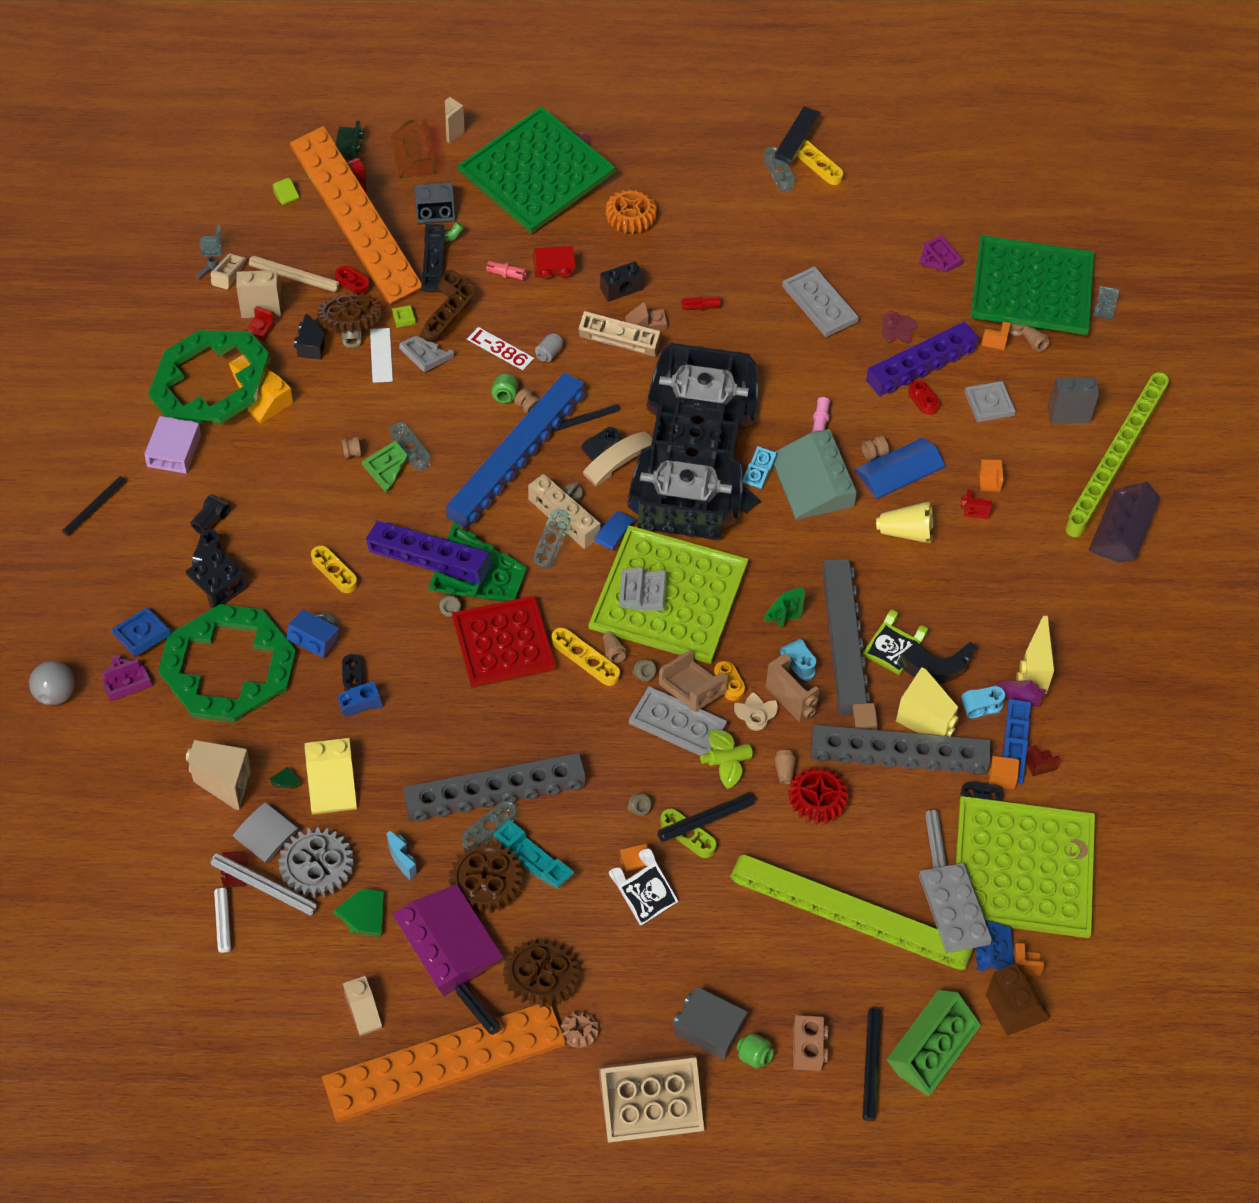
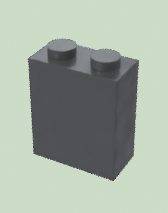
M1096 377L1055 379L1048 405L1050 424L1091 422L1099 395Z
M696 987L693 994L689 992L683 1003L685 1008L682 1013L678 1012L673 1020L672 1025L675 1026L674 1035L725 1060L746 1022L747 1011Z

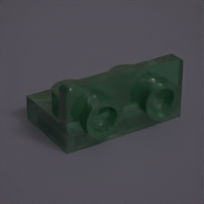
M356 120L355 127L339 126L335 145L344 159L353 160L357 158L358 152L361 153L362 142L360 139H364V128H361V122Z

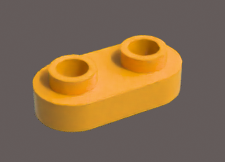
M728 661L717 663L714 668V676L720 672L728 676L726 693L723 695L730 701L740 700L744 696L745 685L735 666Z

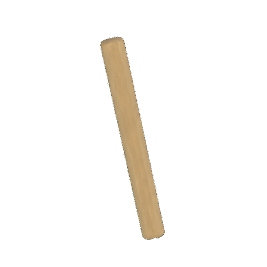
M252 256L249 259L250 267L263 271L277 270L279 276L331 292H336L339 289L340 283L338 281L256 256Z

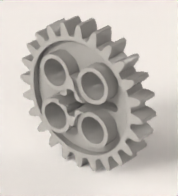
M319 827L316 828L315 833H312L310 828H307L306 835L299 831L298 839L291 836L292 844H284L285 850L280 851L281 858L278 859L279 866H281L279 867L280 874H282L283 882H287L289 889L294 887L296 893L303 890L304 897L309 892L312 893L313 898H316L319 892L325 897V891L329 890L330 893L334 894L333 887L336 886L341 889V881L348 882L347 875L352 874L351 867L354 866V862L351 859L353 858V853L350 850V845L345 843L343 836L338 838L336 831L329 835L328 828L323 833H320ZM314 847H322L319 850H313ZM298 861H305L302 864H295ZM330 861H337L335 864H328ZM314 875L320 876L317 879H311V877Z

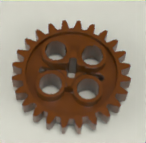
M356 292L353 295L346 293L345 296L339 294L338 298L331 297V301L325 300V304H320L321 308H318L317 312L319 324L323 325L324 329L328 328V331L335 329V333L340 330L343 333H346V331L353 333L354 330L360 332L361 328L368 329V325L374 326V322H379V318L382 317L381 304L379 300L376 301V297L371 298L370 294L364 296V293L357 295Z
M481 841L478 848L473 843L471 851L464 848V856L457 854L459 862H452L455 870H449L450 876L453 877L449 879V883L451 886L457 884L473 911L478 907L479 912L482 913L484 908H488L489 913H492L494 906L500 911L501 903L509 906L508 898L516 899L514 891H521L518 884L524 882L521 877L524 872L520 868L522 866L520 860H516L517 855L515 852L511 853L510 847H506L503 850L502 843L494 847L493 841H490L488 846H485L484 842ZM475 863H482L478 868L472 867ZM498 865H504L500 870L494 869ZM471 884H478L474 889L468 888ZM501 886L499 890L491 891L492 887Z
M542 938L539 944H536L531 939L530 945L522 942L521 949L515 946L514 953L509 952L508 959L504 962L503 976L504 984H508L507 990L514 991V998L522 996L521 1003L528 999L530 1000V1006L538 1002L540 1008L543 1007L544 1002H547L552 1007V1001L554 1000L558 1004H561L562 997L568 1000L569 993H574L575 986H578L580 973L578 962L574 961L575 955H568L569 948L561 950V943L553 946L552 940L544 944Z

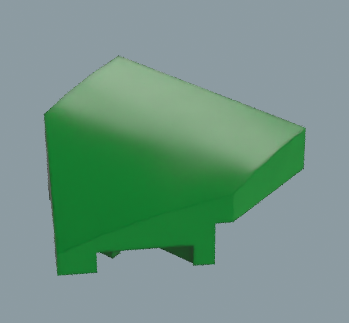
M803 587L783 593L764 616V621L768 623L771 621L776 622L782 628L785 621L801 618L805 598Z
M360 889L337 907L333 913L337 918L340 917L349 927L351 935L356 932L358 934L379 937L382 934L384 892Z

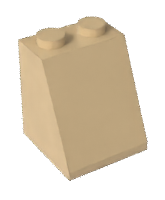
M277 270L237 272L236 287L241 318H254L256 306L273 312L274 317H280L281 283Z
M194 740L192 748H188L186 754V761L189 762V772L192 774L193 782L232 808L240 810L251 775L247 749Z

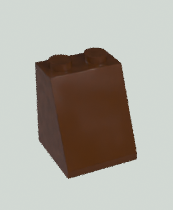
M1016 964L994 971L986 997L1007 1036L1050 1019L1028 977Z

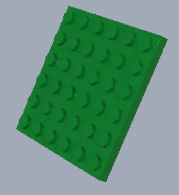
M540 106L458 164L457 171L532 234L616 172V167Z
M980 235L970 318L1088 335L1094 251Z

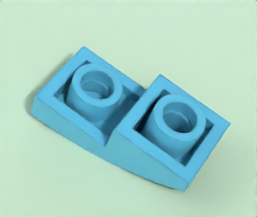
M757 446L751 464L749 463L743 483L762 490L777 453Z
M388 831L387 841L391 856L402 873L409 880H412L417 875L416 861L407 854L406 841L403 837Z

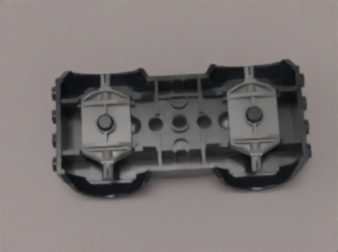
M670 343V345L662 349L653 374L646 409L656 416L651 446L641 449L627 500V506L638 515V528L647 531L654 530L668 534L675 533L689 537L696 536L709 540H720L722 527L729 526L738 521L742 507L743 480L741 464L734 458L739 429L754 424L759 398L757 366L750 354ZM699 416L703 418L704 422L695 424L692 422V419ZM693 432H697L700 434V436L693 437L690 434ZM693 448L698 451V454L691 457L686 454V451Z

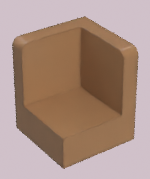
M874 703L853 704V728L877 730Z

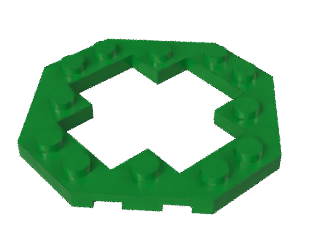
M198 330L164 351L148 396L164 417L193 421L195 423L213 421V423L222 424L257 401V392L259 386L263 384L266 375L265 369L269 365L271 357L250 331ZM209 346L218 357L236 347L250 363L249 366L235 374L243 387L210 407L201 396L183 406L169 389L184 379L182 372L177 366Z
M219 604L171 632L165 643L158 673L162 680L168 684L176 698L182 702L191 717L236 723L249 711L259 709L269 703V699L288 691L296 658V650L262 609ZM216 626L256 631L253 643L254 650L273 652L266 683L244 681L239 699L198 695L202 682L201 676L182 674L190 642L212 644Z

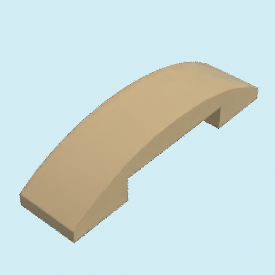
M640 432L624 438L592 461L583 471V475L595 487L612 477V471L639 455L641 449L651 446L652 437L647 432Z

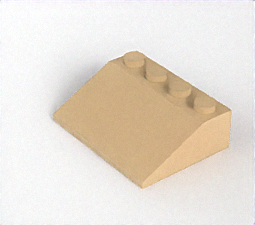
M694 1055L598 1066L607 1142L704 1131L697 1058Z

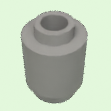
M555 333L547 335L535 348L537 358L541 361L550 362L562 348L563 341L561 337Z

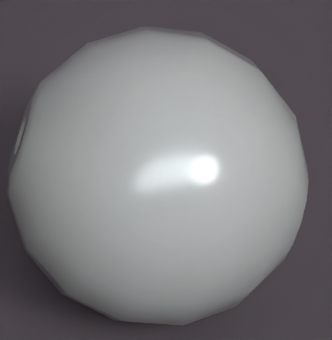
M55 660L38 664L30 674V692L42 704L49 706L66 702L74 692L75 678L73 672L62 662Z

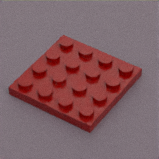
M535 595L451 613L471 688L556 670Z

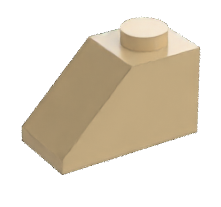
M366 976L343 983L344 994L359 1036L382 1029Z

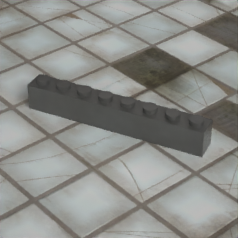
M849 559L824 560L822 577L838 715H853V704L870 703L869 693H865L867 675H863L862 670L865 669V658L860 653L863 650L862 638L858 637V633L861 631L860 620H856L858 603H854V598H856V585H852L854 568H850Z

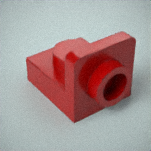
M256 306L254 309L255 317L245 331H250L256 339L264 342L275 326L273 312L268 309Z
M967 489L966 496L961 497L960 508H964V517L988 519L992 500L971 498V489Z

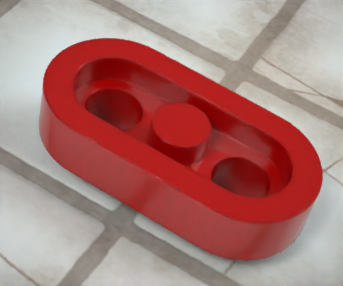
M340 266L335 270V280L341 286L353 293L356 292L358 295L368 292L370 286L369 279L349 266Z
M912 382L908 390L911 400L922 413L926 415L936 414L940 406L937 396L925 382Z

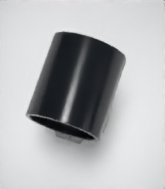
M214 494L209 495L204 501L203 509L190 522L191 527L201 535L203 531L210 529L219 519L223 520L228 516L231 504Z

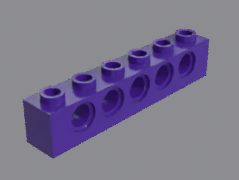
M964 321L869 367L866 381L879 397L886 393L889 394L898 387L908 385L911 381L922 378L927 373L938 370L949 362L956 361L959 357L971 354L976 350L978 336Z
M377 520L366 537L371 553L480 585L492 567L489 553L482 549L450 542L447 539L433 537L427 533L412 531L409 528L395 526L389 522L385 523Z

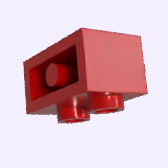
M573 246L534 248L532 258L535 277L548 279L552 276L566 278L573 275L576 268Z

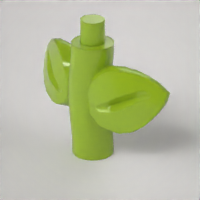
M710 730L708 741L713 750H708L707 754L701 755L700 760L703 764L708 763L711 766L720 765L719 775L726 789L732 788L742 775V767L739 762L752 758V748L749 744L734 747L733 737L728 732Z

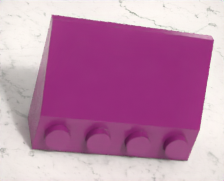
M457 884L412 901L392 914L444 997L454 991L457 985L468 982L503 959V956Z

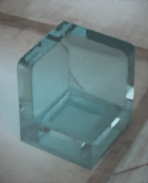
M216 226V236L200 237L202 256H221L223 240L221 226Z
M1100 286L1094 316L1113 319L1119 295L1118 289Z

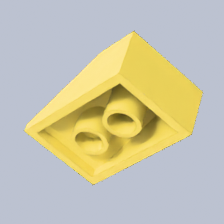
M1043 616L1027 648L1024 660L1020 661V672L1016 674V681L1032 680L1038 689H1045V694H1047L1054 673L1048 616Z
M349 738L304 743L312 815L357 809Z

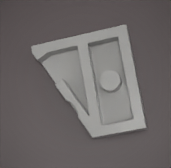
M413 336L401 342L399 347L423 372L454 358L455 353L450 349L448 352L438 348V344L428 342L418 336Z

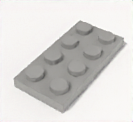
M815 266L782 282V287L825 337L858 322L859 317Z
M650 686L629 718L630 725L699 756L707 754L708 750H713L708 741L709 731H724L727 726L726 720L701 709L695 712L679 699Z
M964 863L919 871V879L945 952L949 953L991 945L992 939Z

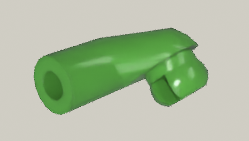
M456 222L450 231H445L444 242L456 240L464 226Z

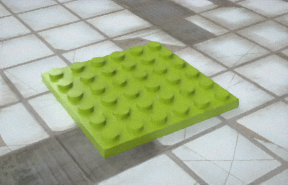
M629 525L590 619L589 629L601 633L613 632L616 637L678 655L691 650L694 652L693 659L711 664L747 568L748 559ZM643 567L645 572L665 570L667 573L665 610L647 611L620 607L622 569Z
M961 796L959 800L955 864L964 863L985 922L991 921L1015 929L1090 938L1092 928L1095 813ZM1078 839L1086 844L1087 854L1085 857L1076 859L1081 854L1080 848L1082 846L1071 842V840ZM1070 852L1072 854L1077 853L1075 856H1070Z

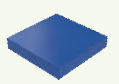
M148 607L111 629L112 634L134 657L171 635L170 629Z

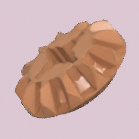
M573 1011L571 1015L565 1016L561 1024V1032L565 1042L576 1048L591 1045L596 1040L599 1032L598 1022L593 1018V1015L586 1014L584 1011L577 1013ZM576 1022H578V1024H580L581 1027L585 1026L583 1030V1036L581 1035V1033H579L578 1030L574 1031V1029H576Z

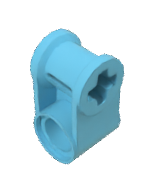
M797 639L780 648L781 655L786 653L791 658L790 667L800 680L809 681L814 678L816 659L802 639Z
M992 686L963 693L961 700L967 717L974 719L999 713L1003 708L1005 692L998 686Z

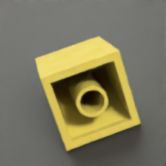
M921 667L901 698L896 722L919 734L952 737L956 730L954 727L959 719L956 716L958 706L929 672Z

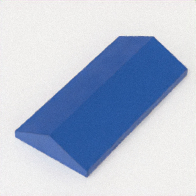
M922 437L885 456L855 468V472L874 497L879 499L944 469L945 464L936 446Z

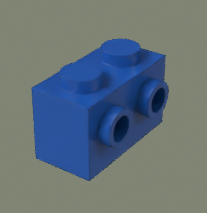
M302 609L288 624L286 639L324 658L337 644L339 628Z

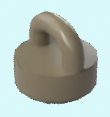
M354 330L353 333L350 331L342 332V342L345 347L357 348L361 345V331ZM357 338V342L355 343L347 342V339Z
M577 482L568 484L563 488V491L575 502L579 503L582 500V489Z
M452 594L444 595L438 604L442 614L450 617L452 612L459 611L461 607L459 599Z
M641 659L636 662L632 674L639 680L650 681L655 676L656 666L650 660Z
M635 793L629 799L627 810L632 814L644 816L650 811L651 800L645 794Z

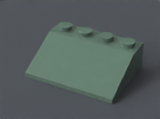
M830 429L810 433L775 451L777 456L773 466L795 520L854 507L856 490Z

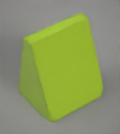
M290 178L273 184L274 194L282 206L299 199Z

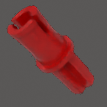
M700 295L696 298H683L681 300L683 310L700 309V311H703V309L720 308L721 306L719 295L702 297Z

